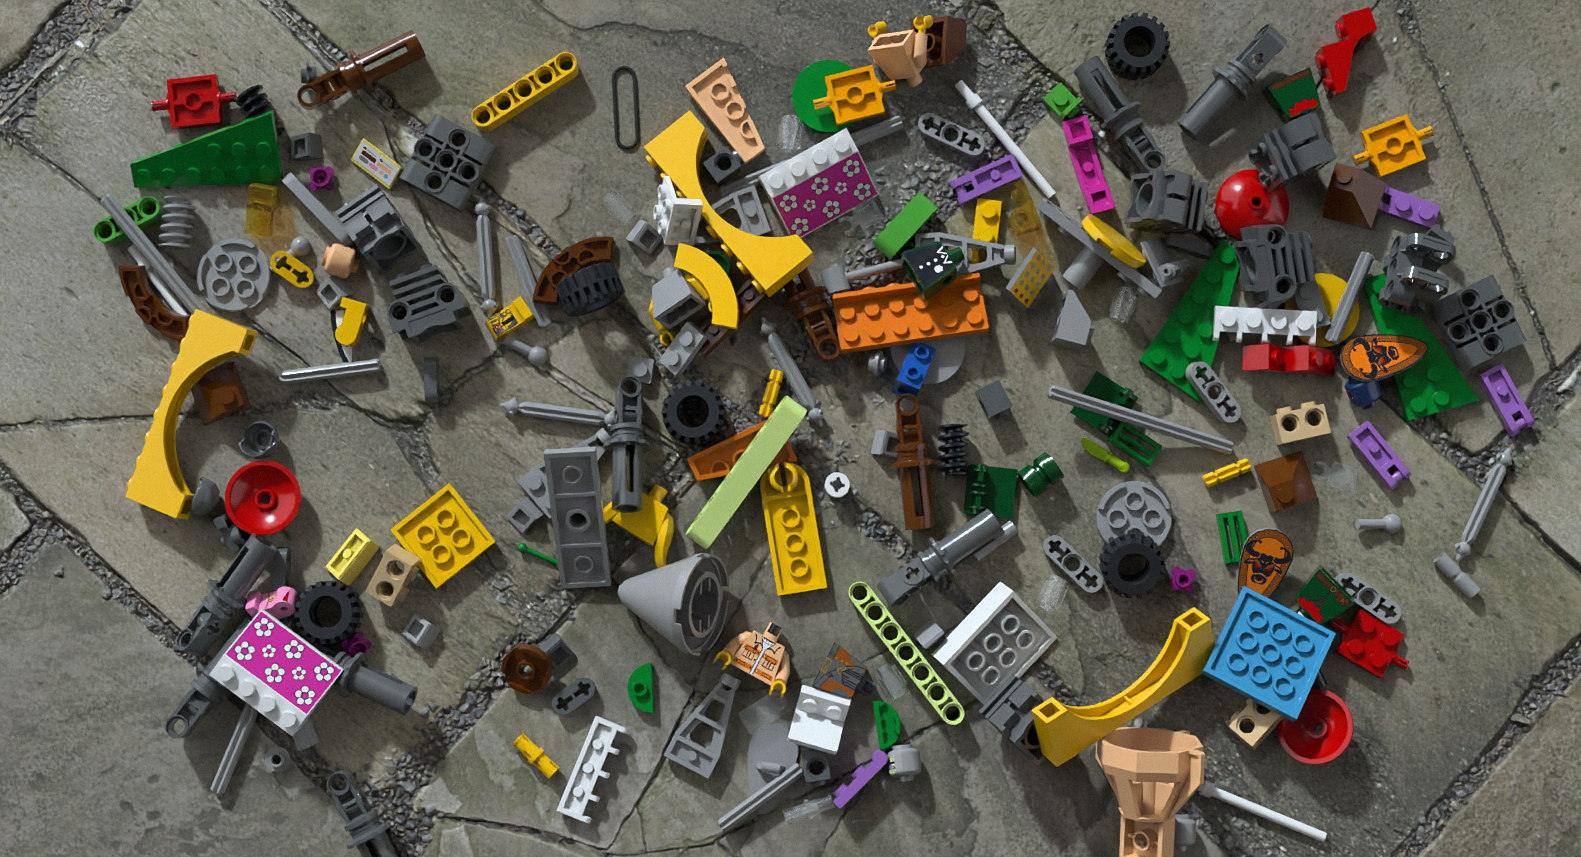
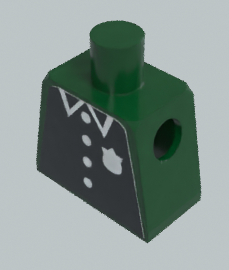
M940 241L902 252V265L924 301L952 283L957 277L955 264L965 260L960 247L947 252Z

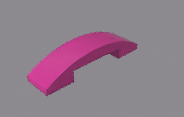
M1084 115L1063 121L1062 126L1071 162L1091 215L1114 209V200L1101 170L1087 116Z

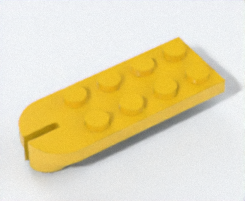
M784 462L787 486H782L779 463L768 468L760 481V491L778 596L827 588L809 477L800 466Z

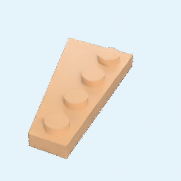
M724 58L685 86L686 91L731 148L736 150L744 164H747L764 151L765 147L749 116L746 105L739 94Z

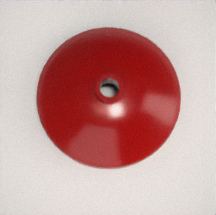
M1242 170L1231 175L1220 186L1215 198V214L1223 230L1231 237L1242 241L1240 228L1274 224L1284 226L1289 214V199L1283 186L1267 192L1266 187H1263L1259 181L1258 170ZM1252 199H1257L1259 206H1254Z
M269 460L254 461L238 469L229 480L225 491V507L230 519L236 526L250 534L271 535L285 529L295 519L301 505V489L294 474L285 466ZM265 496H270L271 498L268 504L263 503Z
M1317 688L1310 689L1296 721L1293 722L1284 717L1277 725L1278 738L1285 751L1296 760L1310 765L1326 764L1340 757L1350 745L1354 733L1353 716L1347 704L1336 694ZM1322 725L1323 731L1317 734V726Z

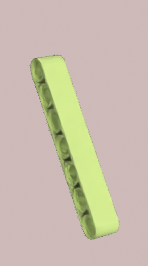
M788 396L782 399L693 521L685 534L687 537L704 549H707L713 543L807 412L804 407Z
M864 582L853 583L849 587L848 597L942 720L950 725L959 724L964 718V709L872 589ZM856 586H862L866 589L867 594L863 600H856L853 597L852 591ZM871 606H878L881 609L882 615L880 619L872 620L869 618L868 610ZM890 625L894 626L897 630V636L893 640H887L883 635L884 629ZM903 646H909L912 649V657L908 660H902L899 656V650ZM918 666H925L928 670V675L924 680H918L914 675L915 669ZM934 686H940L943 689V697L939 700H933L930 696V690ZM950 706H956L959 710V715L955 720H948L945 712Z

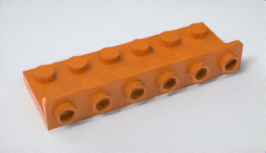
M980 273L957 276L952 283L926 301L923 300L913 282L906 284L891 283L886 287L879 288L865 287L862 290L852 292L843 290L832 295L841 354L989 332Z

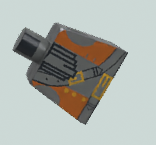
M834 643L812 685L851 699L855 690L869 697L876 683L863 677L867 669L863 663L841 646Z

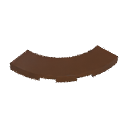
M603 236L584 239L560 251L541 273L536 283L532 303L557 306L559 294L556 286L561 280L588 265L603 262L611 263L613 237Z
M120 265L119 274L126 297L129 296L139 317L147 325H151L160 331L162 335L182 341L189 328L188 323L191 316L182 315L169 309L158 299L149 284L145 265Z

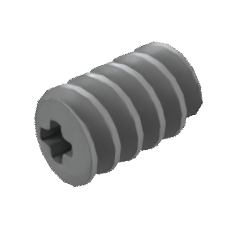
M165 196L164 200L169 204L164 205L163 210L169 214L162 215L161 219L168 224L160 226L161 231L165 232V234L159 235V240L164 243L158 244V246L175 250L190 248V245L184 243V240L190 239L192 236L185 233V230L193 229V226L186 223V221L194 219L195 216L189 214L188 211L195 210L196 207L189 204V199Z

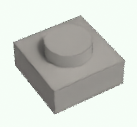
M629 356L627 376L638 378L641 384L651 385L655 360Z

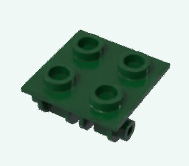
M1098 371L1095 372L1082 393L1128 409H1132L1138 400V397L1133 394L1134 392L1127 387L1124 389ZM1075 406L1070 411V413L1107 437L1112 435V431L1117 427L1119 421Z
M985 464L968 465L967 472H970V475H967L963 514L979 515L988 508L995 517L1013 519L1018 469L992 467Z

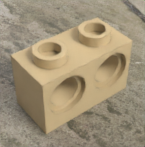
M1315 401L1300 404L1301 409L1292 410L1291 406L1277 409V414L1270 416L1277 446L1331 433L1324 404L1316 405ZM1309 413L1316 416L1317 423L1315 426L1307 422V415ZM1285 418L1289 419L1293 424L1291 431H1286L1283 428L1282 423Z
M394 544L386 550L365 592L390 607L398 601L402 602L409 592V589L406 588L409 581L412 582L420 570L417 567L420 558ZM397 562L403 565L404 571L398 568ZM386 583L391 584L394 591H391Z
M1248 698L1245 709L1242 712L1237 711L1230 718L1229 723L1231 724L1228 727L1231 733L1254 751L1284 717L1272 710L1265 715L1258 713L1257 709L1261 704ZM1249 722L1255 727L1251 733H1243L1240 730L1241 726Z

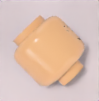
M334 243L331 247L327 246L321 265L324 266V271L327 274L346 279L350 273H356L360 260L356 259L355 249Z

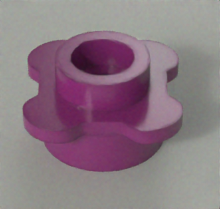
M312 167L310 169L311 183L309 186L313 191L318 189L330 191L334 188V183L332 182L334 170L332 167Z
M1178 566L1174 567L1171 570L1172 577L1169 588L1172 591L1183 590L1187 594L1191 593L1194 590L1192 583L1196 577V572L1193 569L1182 570Z
M358 631L349 639L343 640L341 646L343 649H347L351 657H354L359 652L366 654L371 647V642L364 638L363 632Z

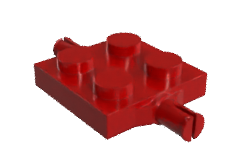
M216 74L168 79L166 100L152 101L151 105L153 106L151 107L153 112L168 111L173 130L223 124L221 112L223 103L236 102L237 94L236 92L222 94L219 90V80Z
M1362 609L1357 610L1352 621L1348 624L1336 619V617L1331 620L1329 626L1342 633L1341 641L1335 651L1336 654L1377 678H1382L1386 668L1391 663L1402 670L1407 668L1409 661L1397 655L1398 646L1404 636L1403 633Z

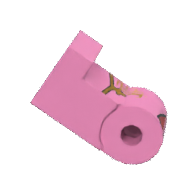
M280 587L276 591L261 594L258 590L251 591L248 594L245 609L252 618L261 609H264L277 620L294 614L298 593L291 587Z

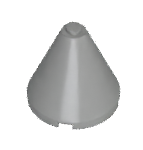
M699 553L626 579L618 588V597L622 604L685 654L699 656L700 651H709L713 647L724 626L729 601L723 600V586H729L728 574L723 561L718 556Z

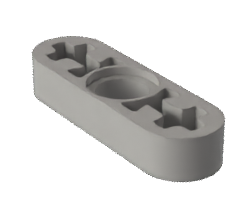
M925 113L919 118L917 128L922 136L970 158H976L982 154L985 142L980 135L933 113ZM930 119L933 121V126L938 129L940 124L944 125L941 129L940 137L936 135L938 130L930 128L929 131L925 130V124L922 122H928ZM948 129L955 130L958 134L957 140L953 142L947 141L944 137V132ZM962 134L966 135L964 140L966 142L972 143L973 140H976L977 146L980 149L975 148L974 151H970V146L964 142L962 147L958 146L962 139Z
M1205 362L1189 364L1186 369V378L1216 418L1223 423L1237 421L1241 415V408L1211 367ZM1196 369H1202V372L1200 373L1201 377H1195V375L1197 374ZM1212 385L1218 389V396L1214 400L1208 395V390ZM1225 407H1231L1229 411L1231 416H1225L1227 411Z
M1053 535L1044 540L1042 545L1044 554L1075 584L1087 593H1094L1100 590L1103 584L1102 576L1062 537ZM1050 541L1053 543L1058 541L1060 543L1058 548L1063 553L1066 549L1070 552L1062 558L1061 562L1057 560L1061 556L1058 552L1054 551L1051 553L1049 551L1050 545L1048 543ZM1069 557H1075L1079 561V568L1074 572L1066 568L1065 563ZM1084 566L1088 569L1084 572L1088 577H1096L1094 581L1096 587L1089 586L1087 588L1085 586L1087 580L1083 576H1080L1079 580L1075 577L1083 571Z
M1347 572L1338 574L1335 577L1342 586L1341 580L1348 578L1350 579L1349 584L1354 588H1358L1359 585L1362 586L1356 593L1350 588H1345L1351 595L1355 593L1354 604L1386 624L1395 623L1400 619V606L1356 575ZM1364 591H1370L1373 594L1374 600L1372 604L1365 605L1362 603L1361 595ZM1378 604L1384 608L1392 607L1391 612L1394 615L1393 617L1385 618L1386 613L1382 609L1376 608L1375 611L1373 609Z

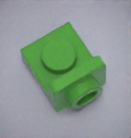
M1060 82L1042 99V102L1061 121H1064L1067 117L1072 119L1081 110L1079 106L1082 99L1080 97L1076 99Z

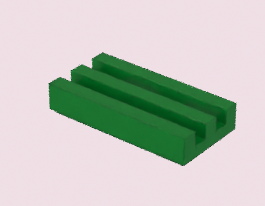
M1118 421L1117 427L1113 429L1112 435L1108 437L1107 441L1146 467H1150L1163 446L1128 423ZM1122 428L1154 448L1153 452L1121 432ZM1120 437L1127 443L1131 444L1132 446H1134L1135 448L1149 456L1148 460L1140 454H1138L1137 452H1135L1134 450H1132L1131 448L1121 443L1120 441H1118L1116 438Z
M1242 510L1216 514L1224 564L1240 561L1233 517L1236 516L1241 549H1243L1247 536ZM1223 518H1227L1230 538L1234 557L1231 558L1229 555Z

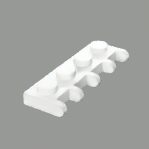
M1215 306L1213 341H1219V332L1236 333V342L1238 343L1242 341V333L1261 334V344H1267V335H1286V345H1292L1293 336L1309 337V345L1315 346L1317 311Z
M595 716L557 811L590 824L591 818L583 815L589 799L599 802L600 797L592 794L598 776L609 778L610 773L601 770L608 752L616 755L619 754L620 750L611 746L617 730L627 734L628 728Z

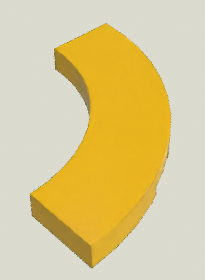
M679 243L674 268L693 275L705 286L712 303L713 326L737 330L739 321L738 300L729 277L722 267L708 254L690 245Z

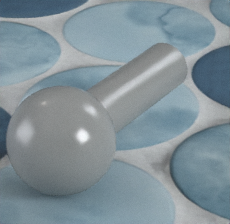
M297 237L292 241L291 249L287 252L295 258L297 256H305L310 252L311 244L308 239ZM283 255V257L277 259L276 267L279 269L282 266L285 267L287 265V257Z
M506 335L502 344L528 356L531 364L541 366L547 361L548 354L543 347L535 346L532 348Z
M1388 514L1383 519H1357L1355 526L1357 529H1383L1389 534H1394L1401 529L1402 521L1397 515Z

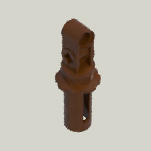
M413 30L361 55L358 54V56L351 49L349 50L350 60L345 63H337L336 70L321 75L298 90L297 98L299 104L306 110H313L327 102H332L344 96L348 92L355 95L358 90L364 87L373 93L375 90L372 83L374 84L375 81L425 57L424 50ZM406 47L407 52L371 70L365 71L364 68ZM328 82L331 83V85H332L333 88H334V91L332 90V88L330 87V85H329ZM305 92H314L316 100L313 103H305L302 100Z
M806 267L798 274L805 291L799 293L793 279H791L783 286L788 296V300L783 304L784 310H794L797 323H803L819 359L825 364H833L840 357V344L830 319L825 313L829 309L828 305L823 303L824 301L821 297L826 293L827 289L825 286L815 285ZM825 346H833L836 349V353L832 356H826L822 352Z
M903 394L895 402L896 432L899 445L894 447V452L897 453L898 459L897 462L889 466L890 469L898 468L905 530L935 527L929 475L931 467H929V464H937V460L930 459L927 456L929 443L923 442V428L917 398L912 394ZM909 398L912 400L914 407L911 412L901 410L900 402L902 399ZM904 429H915V431L904 432ZM911 466H917L922 507V515L915 516Z

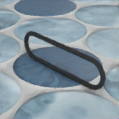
M620 66L612 74L614 132L617 145L622 149L628 150L634 148L639 142L637 84L633 69L628 66ZM623 69L630 71L633 78L636 138L634 143L629 146L622 145L618 138L615 77L617 72Z

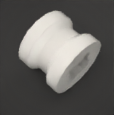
M840 472L830 474L825 481L826 493L833 498L845 496L850 487L848 477Z

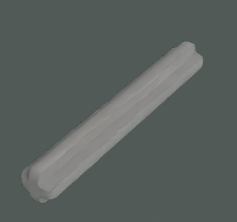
M517 235L508 237L505 242L538 326L546 328L552 324L545 304L532 303L536 281Z
M1361 252L1324 337L1331 344H1338L1373 263L1374 256L1370 253Z
M369 359L286 370L282 372V381L284 384L377 373L381 371L379 359Z
M795 763L718 820L720 828L724 832L728 831L804 774L801 766Z

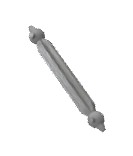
M479 197L473 212L478 215L476 226L481 291L485 300L480 308L487 313L490 319L497 307H499L498 302L493 300L496 291L491 226L487 216L491 206L485 203L483 197Z
M765 317L761 318L760 334L768 336L770 348L801 405L809 412L806 418L807 421H812L819 427L823 426L822 418L825 411L824 409L816 408V400L782 337L775 332L777 323L770 322Z
M515 397L508 402L500 404V407L506 409L510 416L520 412L525 416L601 425L605 423L608 429L614 425V411H610V413L605 415L600 411L534 402L519 403Z
M1510 448L1496 455L1498 464L1493 467L1462 533V542L1455 544L1457 561L1471 554L1470 544L1475 541L1506 474V467L1512 465Z

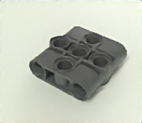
M435 114L422 138L415 143L414 152L399 179L451 208L462 212L473 190L481 183L482 174L497 147L484 138ZM458 137H465L466 142L464 145L459 147L454 145ZM432 147V153L429 156H421L423 148ZM447 158H453V165L449 168H444L442 165L443 161ZM467 170H475L476 173L472 179H464V174ZM434 180H442L440 188L431 189V183Z
M1493 274L1438 300L1433 305H1428L1441 330L1442 341L1449 346L1462 372L1527 341L1514 316V306L1505 299ZM1463 295L1470 299L1469 307L1462 303ZM1496 297L1498 298V301L1488 306L1485 305L1486 302ZM1496 307L1503 310V318L1496 315ZM1455 317L1458 318L1457 321L1445 326L1444 322ZM1474 317L1481 321L1480 329L1474 326ZM1507 321H1510L1511 323L1500 329L1497 328V326ZM1452 328L1459 331V339L1453 338L1451 334ZM1486 339L1492 342V351L1486 349ZM1467 340L1470 341L1469 344L1457 349V345Z

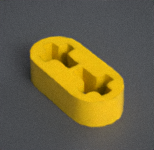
M278 251L272 255L270 265L276 273L299 288H306L312 284L314 274L307 265L285 251ZM283 255L286 256V263L292 266L290 270L284 266L280 269L277 268L278 262L275 258H281ZM296 269L302 273L306 270L309 281L299 283L297 281L298 276L292 271Z

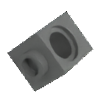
M726 146L703 162V166L716 186L720 187L742 171L740 163L743 161L736 150L731 152L728 146ZM721 161H729L731 163L730 169L726 171L720 170L718 164Z
M999 380L975 392L987 419L994 417L997 421L1009 414L1007 410L1012 407V404Z
M816 749L801 751L806 783L811 782V786L825 785L826 780L831 779L827 752ZM818 760L823 763L824 769L820 774L810 772L809 765L812 761Z

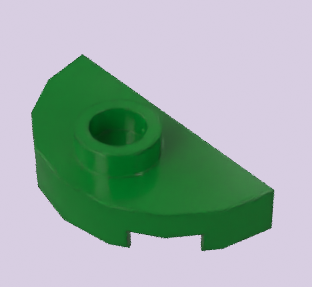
M652 663L641 665L634 670L627 686L629 699L634 706L643 712L654 713Z
M872 701L879 749L882 751L890 748L897 741L901 733V720L898 712L891 705L883 701Z

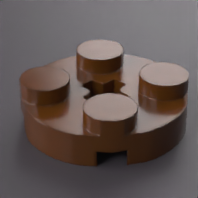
M518 643L504 657L501 671L502 674L505 673L508 679L507 683L511 688L520 693L531 694L534 691L544 689L551 679L553 672L551 665L552 657L536 646ZM521 665L530 666L532 671L529 673L524 672L525 668Z

